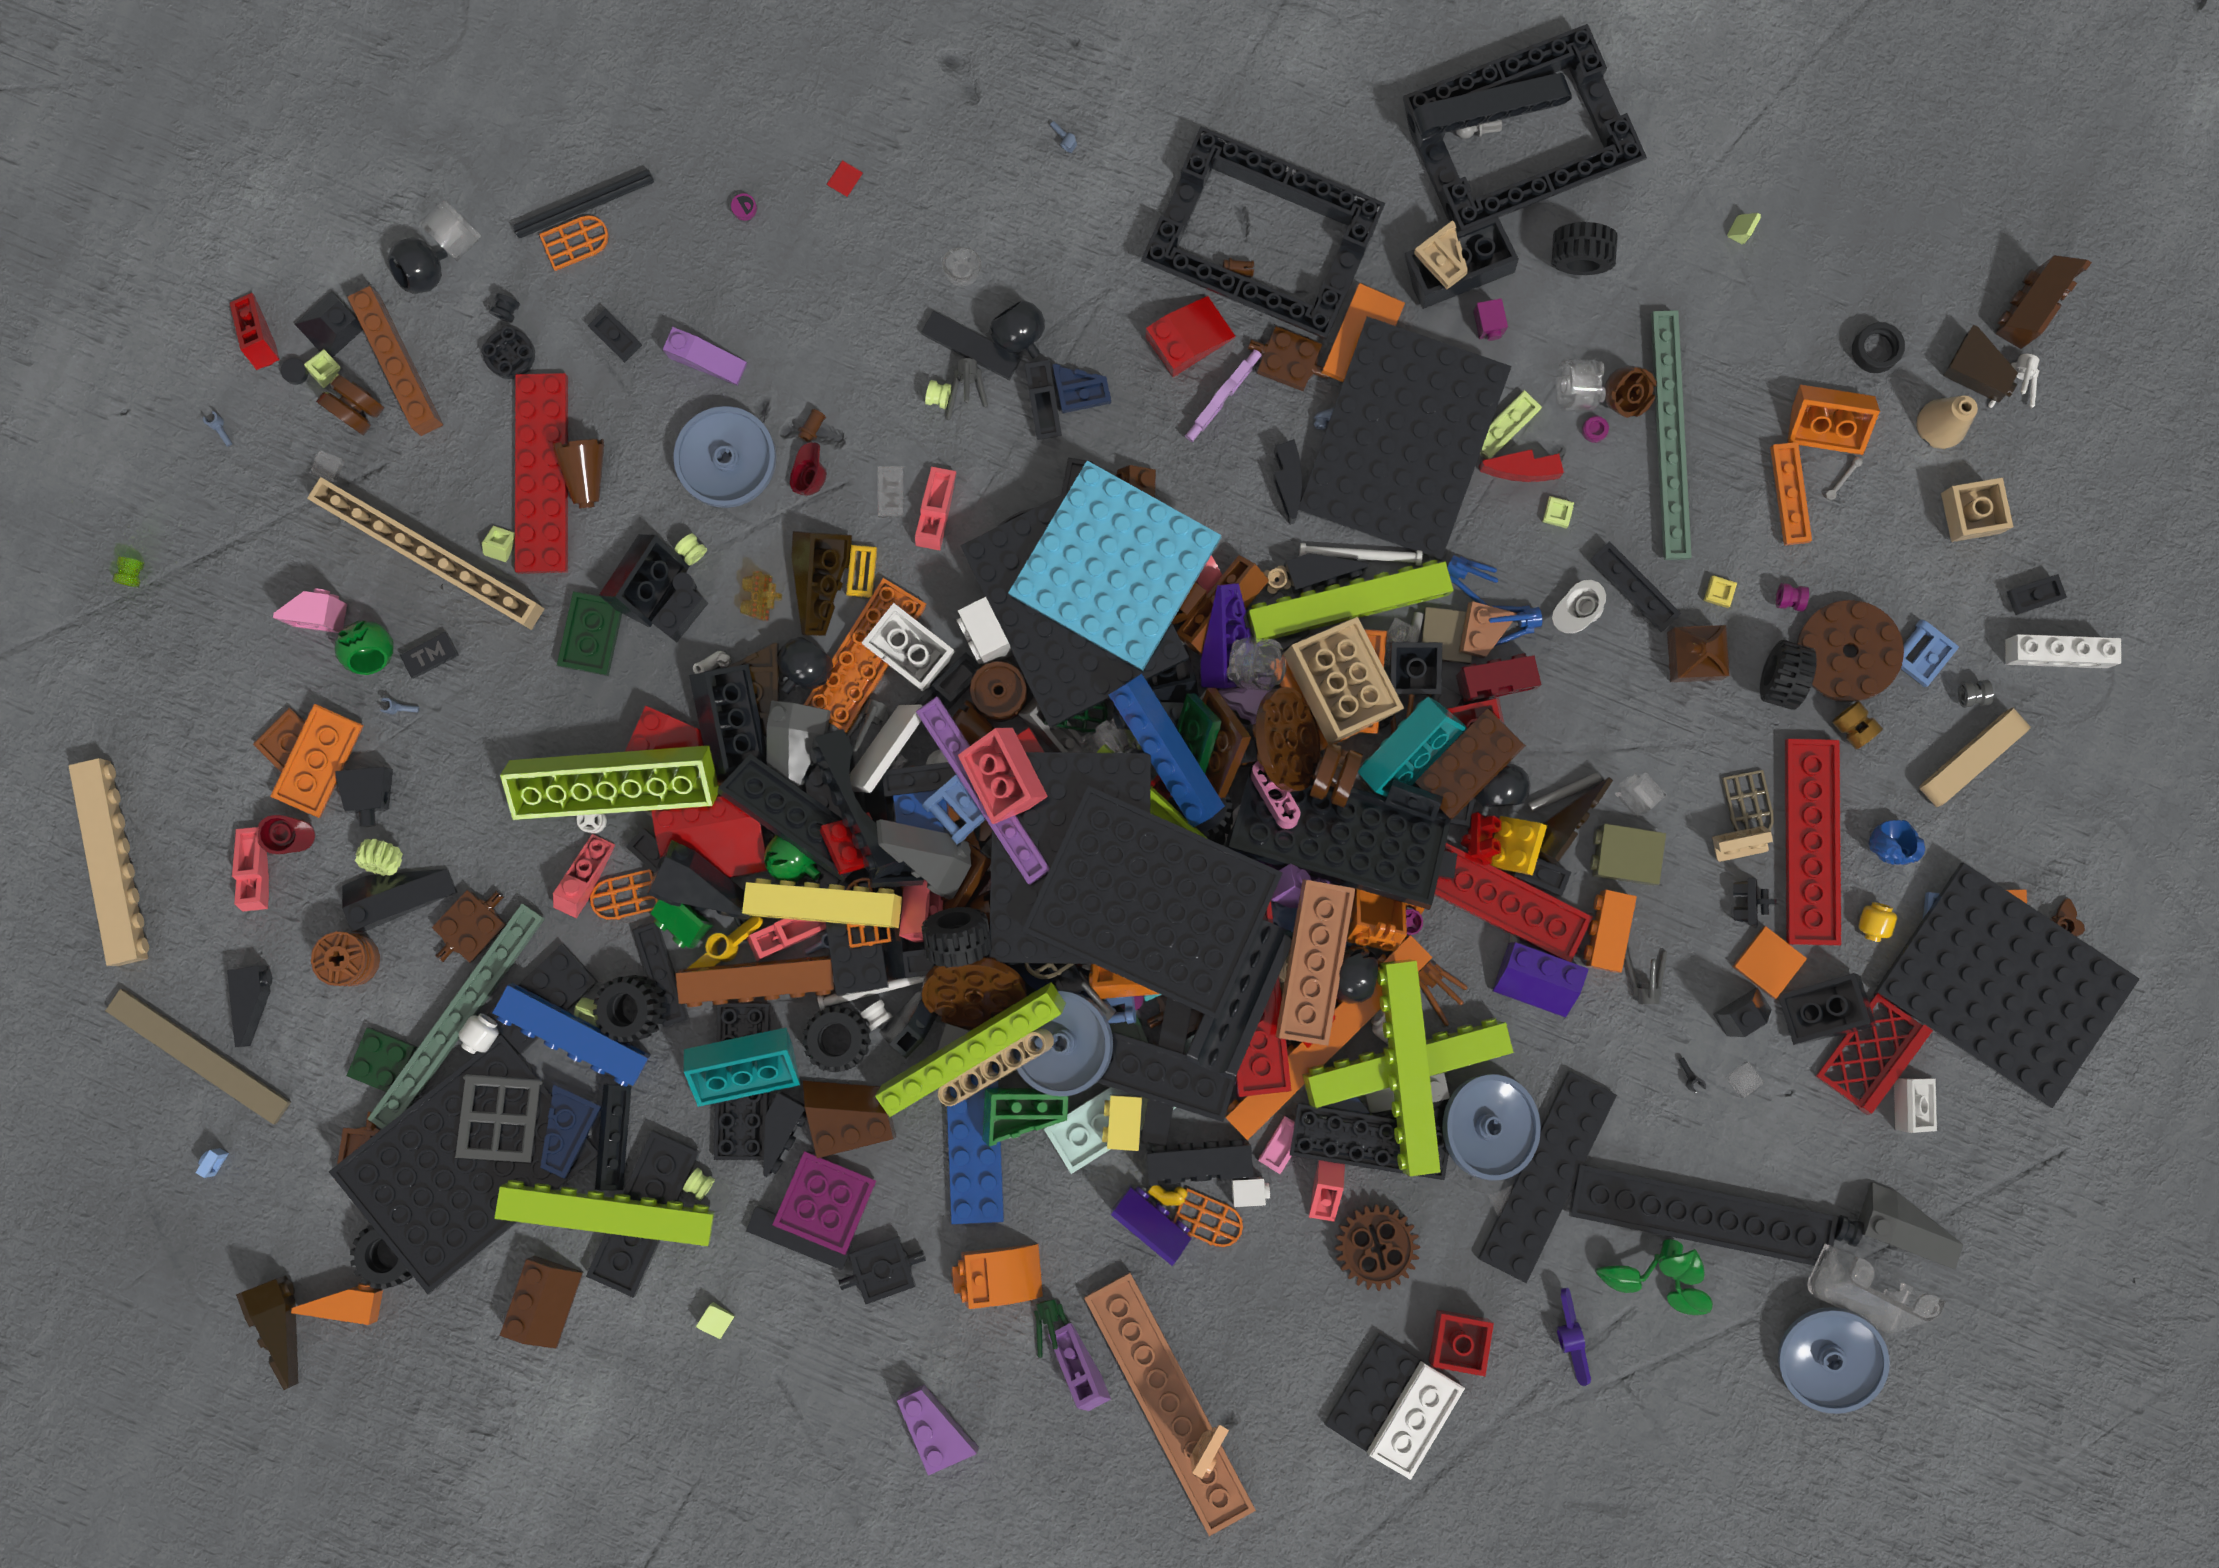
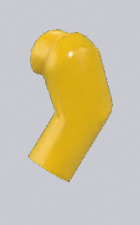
M1160 1185L1151 1186L1147 1192L1165 1206L1181 1205L1185 1202L1184 1199L1188 1195L1187 1191L1181 1186L1175 1188L1174 1191H1166Z

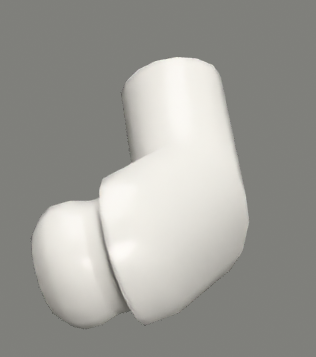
M717 651L706 659L695 663L693 671L697 674L714 670L719 666L725 668L730 664L731 658L724 651Z

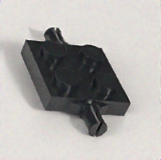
M900 1236L852 1252L849 1254L853 1266V1275L839 1279L840 1288L844 1290L856 1285L862 1293L865 1305L914 1288L916 1284L912 1275V1265L926 1261V1257L923 1256L924 1251L921 1250L908 1255L903 1248Z

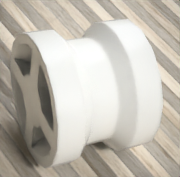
M605 814L577 815V824L581 830L596 834L603 831L606 827L607 818Z
M882 999L860 1013L862 1018L868 1020L871 1031L893 1017L890 1012L885 1010Z

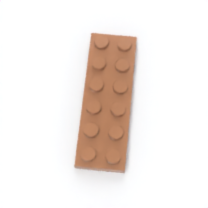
M1302 880L1275 1037L1329 1045L1340 981L1339 973L1343 964L1355 888Z

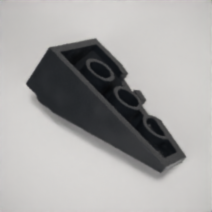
M671 840L658 862L647 894L673 906L680 907L681 904L694 906L695 910L703 911L704 908L716 910L719 915L748 920L750 915L742 913L745 891L695 850Z

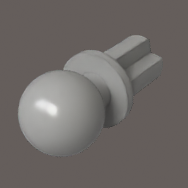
M1502 120L1456 130V133L1460 138L1467 139L1473 136L1475 132H1477L1478 137H1482L1484 133L1500 132L1502 130Z

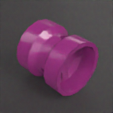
M1781 583L1776 594V607L1781 609L1792 607L1795 611L1803 612L1808 604L1809 588L1806 586L1795 588L1790 584Z
M1406 909L1407 935L1417 934L1423 927L1422 915L1414 909Z

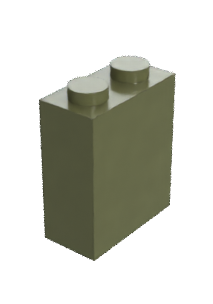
M1610 824L1600 825L1599 829L1595 830L1593 836L1596 852L1595 855L1592 854L1590 859V870H1593L1592 876L1652 886L1659 885L1666 833Z

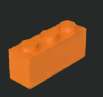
M1602 890L1600 895H1596L1594 900V909L1597 910L1595 920H1591L1589 926V935H1592L1590 945H1586L1584 951V960H1587V967L1622 973L1637 896L1610 890Z

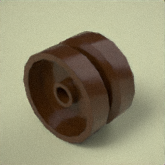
M337 373L330 382V386L341 397L338 399L331 393L323 391L316 402L364 436L371 427V424L360 415V412L364 411L372 418H377L385 407L374 400L370 393L352 381L351 383Z
M996 661L985 664L977 670L971 680L970 694L972 701L978 711L991 721L1004 722L1012 720L1019 715L1018 713L1027 703L1028 691L1024 677L1016 667L1009 663ZM999 687H1002L1003 693L996 695L994 690H999Z
M1328 742L1323 757H1320L1314 773L1313 780L1315 781L1309 796L1322 800L1326 797L1329 787L1332 786L1334 789L1331 795V803L1344 808L1358 773L1363 754L1350 750L1347 752L1343 764L1338 763L1342 748L1339 745Z

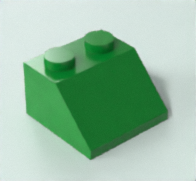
M658 900L650 913L656 918L653 922L664 932L668 929L674 935L673 941L683 949L686 946L693 949L714 926L687 904H681L679 907Z

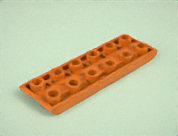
M884 578L834 655L831 677L827 679L824 685L813 689L804 703L806 706L831 711L829 723L840 730L843 729L845 733L849 731L889 667L887 663L862 645V641L893 603L916 621H918L927 605Z

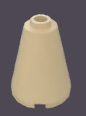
M1969 396L1942 398L1929 402L1917 416L1916 426L1919 436L1929 442L1930 446L1934 448L1946 449L1957 445L1966 436L1977 414V403Z

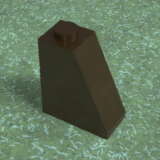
M1973 325L1965 335L1943 376L2000 403L2005 396L2010 397L2015 390L2017 383L2014 380L2018 372L1980 328Z

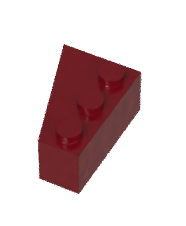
M1526 653L1511 656L1510 660L1502 661L1500 658L1487 661L1486 664L1467 665L1461 667L1462 670L1456 675L1459 692L1463 696L1461 699L1463 705L1537 689L1542 685L1535 655L1527 656Z

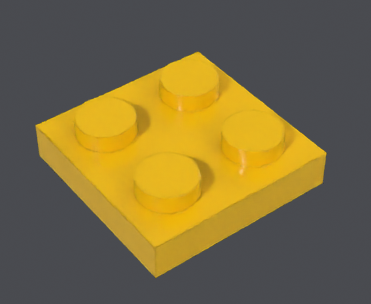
M1500 816L1501 830L1495 833L1494 838L1499 840L1501 844V853L1492 856V864L1489 865L1498 869L1533 875L1547 826L1538 822Z

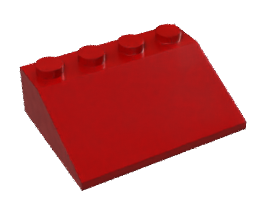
M723 796L716 797L713 806L651 810L660 858L671 840L695 850L728 878L768 871L764 862L766 846L762 824Z

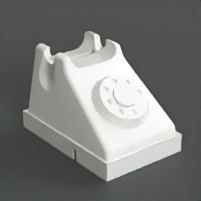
M895 603L891 605L862 641V645L922 692L930 687L931 683L950 662V658L955 652L954 649Z

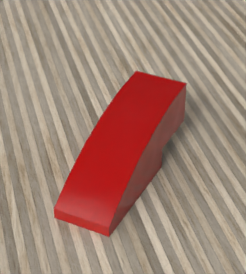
M1532 449L1483 460L1479 465L1480 472L1511 481H1549L1559 479L1564 473L1559 454L1534 459Z

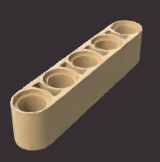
M2014 707L2010 708L1919 786V789L1936 808L1943 805L2021 738L2031 726Z
M1038 1029L1029 1033L941 1086L938 1090L940 1102L946 1106L956 1105L1039 1057L1052 1048L1054 1044L1053 1035L1047 1029ZM1035 1036L1042 1039V1048L1035 1045ZM1014 1049H1017L1020 1052V1061L1014 1058ZM993 1061L999 1065V1073L994 1072L992 1069ZM972 1074L978 1078L977 1086L971 1081ZM950 1087L955 1088L957 1092L956 1098L951 1095Z

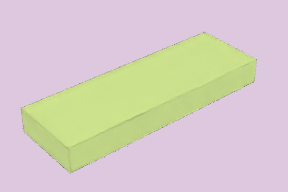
M1524 390L1491 422L1480 454L1486 460L1491 459L1542 409V406Z

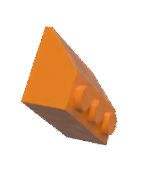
M1800 385L1792 405L1788 443L1798 442L1802 446L1863 455L1880 412L1876 397Z

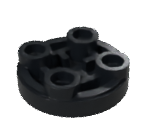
M510 326L494 332L481 349L487 367L495 375L504 379H515L516 374H526L531 369L535 360V348L532 341L523 332Z

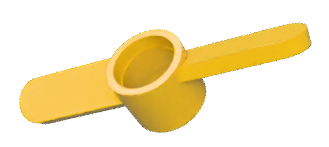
M752 916L728 936L722 933L711 935L706 942V953L687 967V969L715 966L720 961H731L737 955L738 944L761 926L763 919L758 916ZM725 939L727 943L726 950L723 954L718 955V945Z

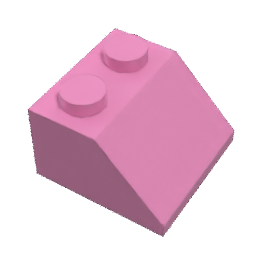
M315 588L313 592L303 591L274 612L273 618L292 627L339 633L344 626L347 604L339 600V596L330 594V591Z

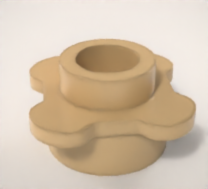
M1278 566L1271 571H1264V575L1269 579L1267 591L1270 594H1275L1281 589L1288 590L1291 587V582L1288 580L1287 570L1284 566ZM1279 578V582H1275L1274 579Z

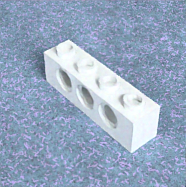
M2018 634L2005 639V665L2110 668L2121 664V638Z

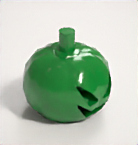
M364 620L356 621L345 626L338 633L334 648L335 656L346 670L355 674L370 675L382 670L390 663L394 642L391 635L380 624Z
M776 835L768 844L764 854L766 869L774 878L797 882L807 875L813 880H817L820 877L821 872L815 868L816 862L801 853L791 843Z

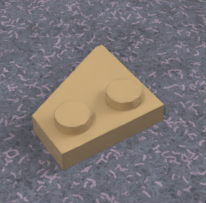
M1453 220L1414 251L1417 258L1446 289L1467 275L1466 262L1462 257V247L1460 241H1458L1456 225Z

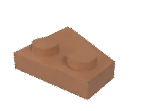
M1473 601L1469 602L1459 652L1481 658L1487 657L1513 622L1490 623L1489 619L1517 615V613Z

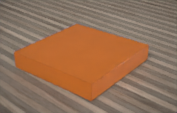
M1763 926L1732 967L1771 998L1777 999L1807 958L1768 927Z

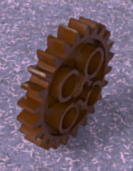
M1374 1203L1373 1211H1370L1366 1205H1363L1364 1213L1360 1214V1212L1354 1209V1219L1348 1216L1345 1217L1349 1223L1348 1226L1339 1225L1344 1233L1343 1235H1335L1341 1241V1244L1335 1245L1334 1248L1342 1251L1341 1254L1336 1256V1259L1338 1261H1345L1340 1266L1342 1271L1350 1269L1347 1274L1348 1279L1357 1276L1356 1285L1359 1286L1365 1281V1288L1369 1290L1372 1283H1374L1377 1291H1380L1381 1285L1385 1283L1386 1287L1390 1290L1391 1281L1394 1280L1398 1285H1401L1399 1279L1401 1275L1409 1278L1406 1272L1407 1268L1415 1270V1266L1410 1262L1411 1260L1419 1259V1256L1413 1253V1250L1420 1249V1245L1413 1243V1240L1419 1236L1415 1233L1410 1234V1231L1415 1226L1413 1224L1405 1225L1408 1219L1406 1215L1401 1216L1399 1219L1397 1218L1399 1214L1398 1209H1394L1390 1214L1388 1205H1385L1382 1211L1379 1210V1206ZM1370 1224L1374 1226L1377 1241L1383 1244L1380 1247V1253L1385 1264L1384 1270H1381L1378 1254L1371 1250L1375 1244L1370 1233ZM1384 1224L1392 1226V1234L1388 1237L1380 1236L1379 1230ZM1364 1231L1367 1233V1241L1364 1244H1356L1354 1241L1356 1233ZM1398 1250L1400 1253L1399 1260L1395 1263L1388 1262L1387 1254L1389 1251ZM1366 1257H1373L1375 1260V1265L1370 1270L1362 1268V1261Z

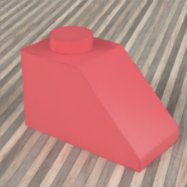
M1319 1160L1314 1177L1309 1218L1335 1222L1344 1189L1345 1164Z

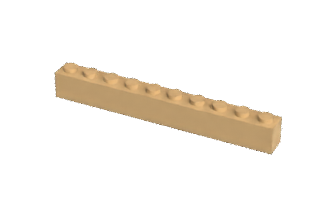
M322 477L319 478L307 498L530 630L533 629L544 611V608Z

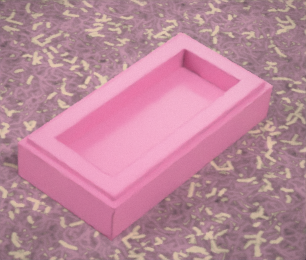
M1286 1116L1283 1117L1258 1158L1259 1162L1279 1174L1282 1173L1291 1158L1289 1153L1295 1122Z

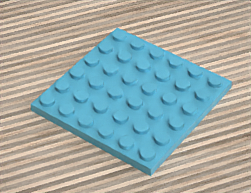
M1086 461L1008 594L1143 671L1222 537L1208 527L1095 464Z

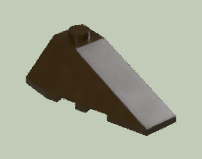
M793 531L791 558L802 635L826 636L835 609L833 602L837 591H841L843 583L840 581L844 569L849 567L852 535Z
M1608 777L1542 823L1547 828L1538 855L1540 859L1552 864L1562 858L1578 835L1574 831L1575 828L1578 830L1586 823L1590 817L1588 810L1590 808L1593 809L1599 803L1613 782V779Z
M286 1275L236 1294L248 1326L255 1325L260 1338H258L257 1342L260 1348L264 1347L270 1353L269 1364L283 1390L298 1384L296 1314L291 1313L292 1308L296 1307L293 1295L295 1289Z

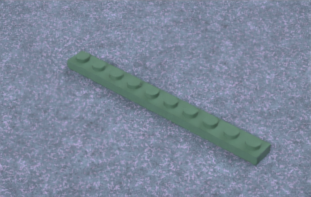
M1678 310L1653 311L1651 313L1654 378L1656 380L1655 405L1663 559L1689 560L1691 558L1679 314Z
M523 903L520 905L368 1117L369 1121L383 1129L412 1106L460 1039L458 1034L468 1018L477 1015L545 920L544 917Z

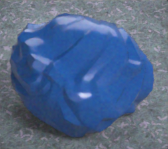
M1906 820L1885 821L1877 825L1870 834V851L1876 853L1881 861L1888 864L1908 865L1909 863L1918 862L1925 853L1924 840L1918 836V833Z

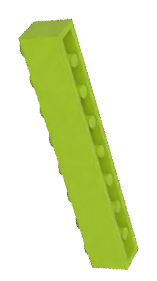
M1437 560L1428 561L1422 564L1423 567L1413 569V566L1399 569L1397 574L1393 575L1383 572L1375 575L1374 579L1365 581L1364 578L1355 579L1349 582L1350 585L1340 587V584L1326 587L1324 592L1316 593L1315 590L1301 593L1300 598L1292 600L1291 596L1277 599L1275 604L1267 605L1266 602L1251 606L1252 609L1246 615L1253 642L1256 644L1306 631L1307 629L1313 630L1349 621L1356 617L1361 618L1449 596L1454 590L1446 561L1438 563Z
M1408 959L1379 963L1380 970H1378L1377 981L1380 986L1382 985L1383 996H1380V1007L1382 1012H1385L1386 1022H1383V1034L1385 1038H1388L1389 1047L1386 1049L1385 1054L1387 1063L1391 1065L1392 1074L1389 1075L1388 1081L1390 1090L1394 1091L1395 1100L1392 1101L1391 1108L1393 1116L1397 1118V1128L1394 1129L1395 1140L1400 1145V1154L1397 1156L1398 1166L1404 1174L1410 1177L1439 1173L1441 1171L1417 961Z
M1052 982L885 1082L881 1085L875 1097L889 1117L1058 1017L1062 1014L1066 1003Z
M1496 1018L1482 1020V1025L1472 1027L1469 1024L1457 1027V1032L1448 1034L1447 1031L1432 1034L1433 1038L1426 1040L1430 1076L1514 1053L1506 1022L1498 1021ZM1389 1047L1383 1048L1384 1052L1374 1054V1052L1359 1054V1059L1349 1061V1058L1334 1061V1066L1325 1068L1324 1065L1309 1068V1073L1302 1074L1310 1105L1318 1108L1390 1088L1388 1078L1389 1075H1392L1391 1065L1387 1063L1385 1054L1386 1049Z
M508 1180V1184L504 1183L499 1188L494 1219L709 1246L715 1211L709 1210L707 1205L694 1204L693 1208L683 1207V1203L678 1201H667L666 1205L657 1203V1199L642 1197L641 1201L630 1200L631 1196L624 1194H615L614 1198L605 1197L604 1192L588 1191V1194L577 1193L578 1189L571 1187H561V1191L551 1190V1186L547 1184H535L534 1187L524 1186V1182L517 1180Z

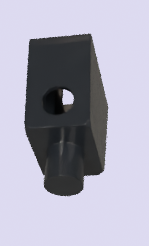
M375 767L335 771L344 811L359 813V827L376 826L375 811H386L389 809L393 769Z

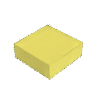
M1711 576L1703 601L1729 608L1737 583L1717 576Z

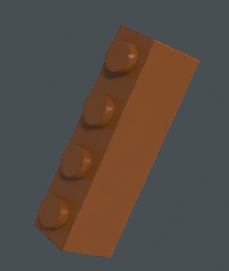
M1238 555L1177 631L1179 638L1190 650L1202 656L1217 585L1239 583L1246 610L1269 579L1255 563Z

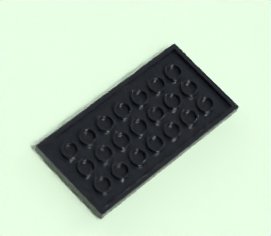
M1254 764L1251 765L1229 843V849L1249 858L1283 868L1292 864L1301 870H1305L1311 876L1430 910L1451 819L1446 814L1438 812L1433 822L1385 805L1387 797L1355 788L1351 789L1347 803L1343 808L1331 803V795L1334 789L1332 786L1329 787L1326 797L1322 800L1309 796L1313 781L1304 790L1290 792L1300 809V818L1295 827L1284 829L1276 823L1252 782L1251 771ZM1259 770L1258 775L1263 774L1267 779V773ZM1272 789L1268 792L1269 796L1273 799L1282 798V793L1279 790ZM1284 810L1283 817L1288 816L1289 819H1292L1293 815H1288Z

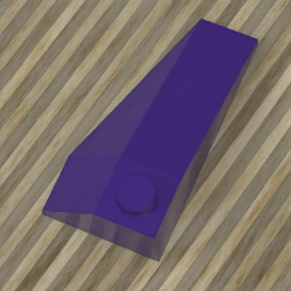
M1239 583L1217 585L1201 658V687L1225 689L1258 682V658L1256 650L1251 649L1249 637L1252 636L1251 630L1246 628L1243 617L1246 611Z

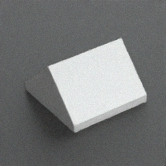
M1898 1078L1894 1083L1895 1130L1909 1133L1937 1131L1936 1079Z

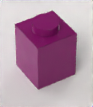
M1502 298L1477 303L1473 313L1479 340L1485 338L1488 341L1500 339L1508 328Z

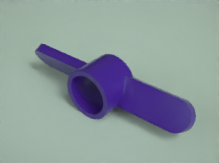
M1562 1288L1561 1300L1567 1325L1557 1327V1336L1563 1353L1571 1352L1578 1383L1581 1386H1586L1591 1383V1376L1585 1353V1340L1580 1324L1576 1320L1570 1289Z

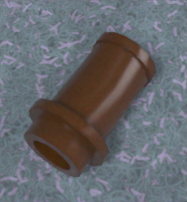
M1229 257L1228 260H1223V268L1242 276L1253 277L1254 269L1246 268H1253L1254 260H1232V257Z
M812 409L803 427H799L798 436L808 443L816 440V433L826 419V416L822 412Z

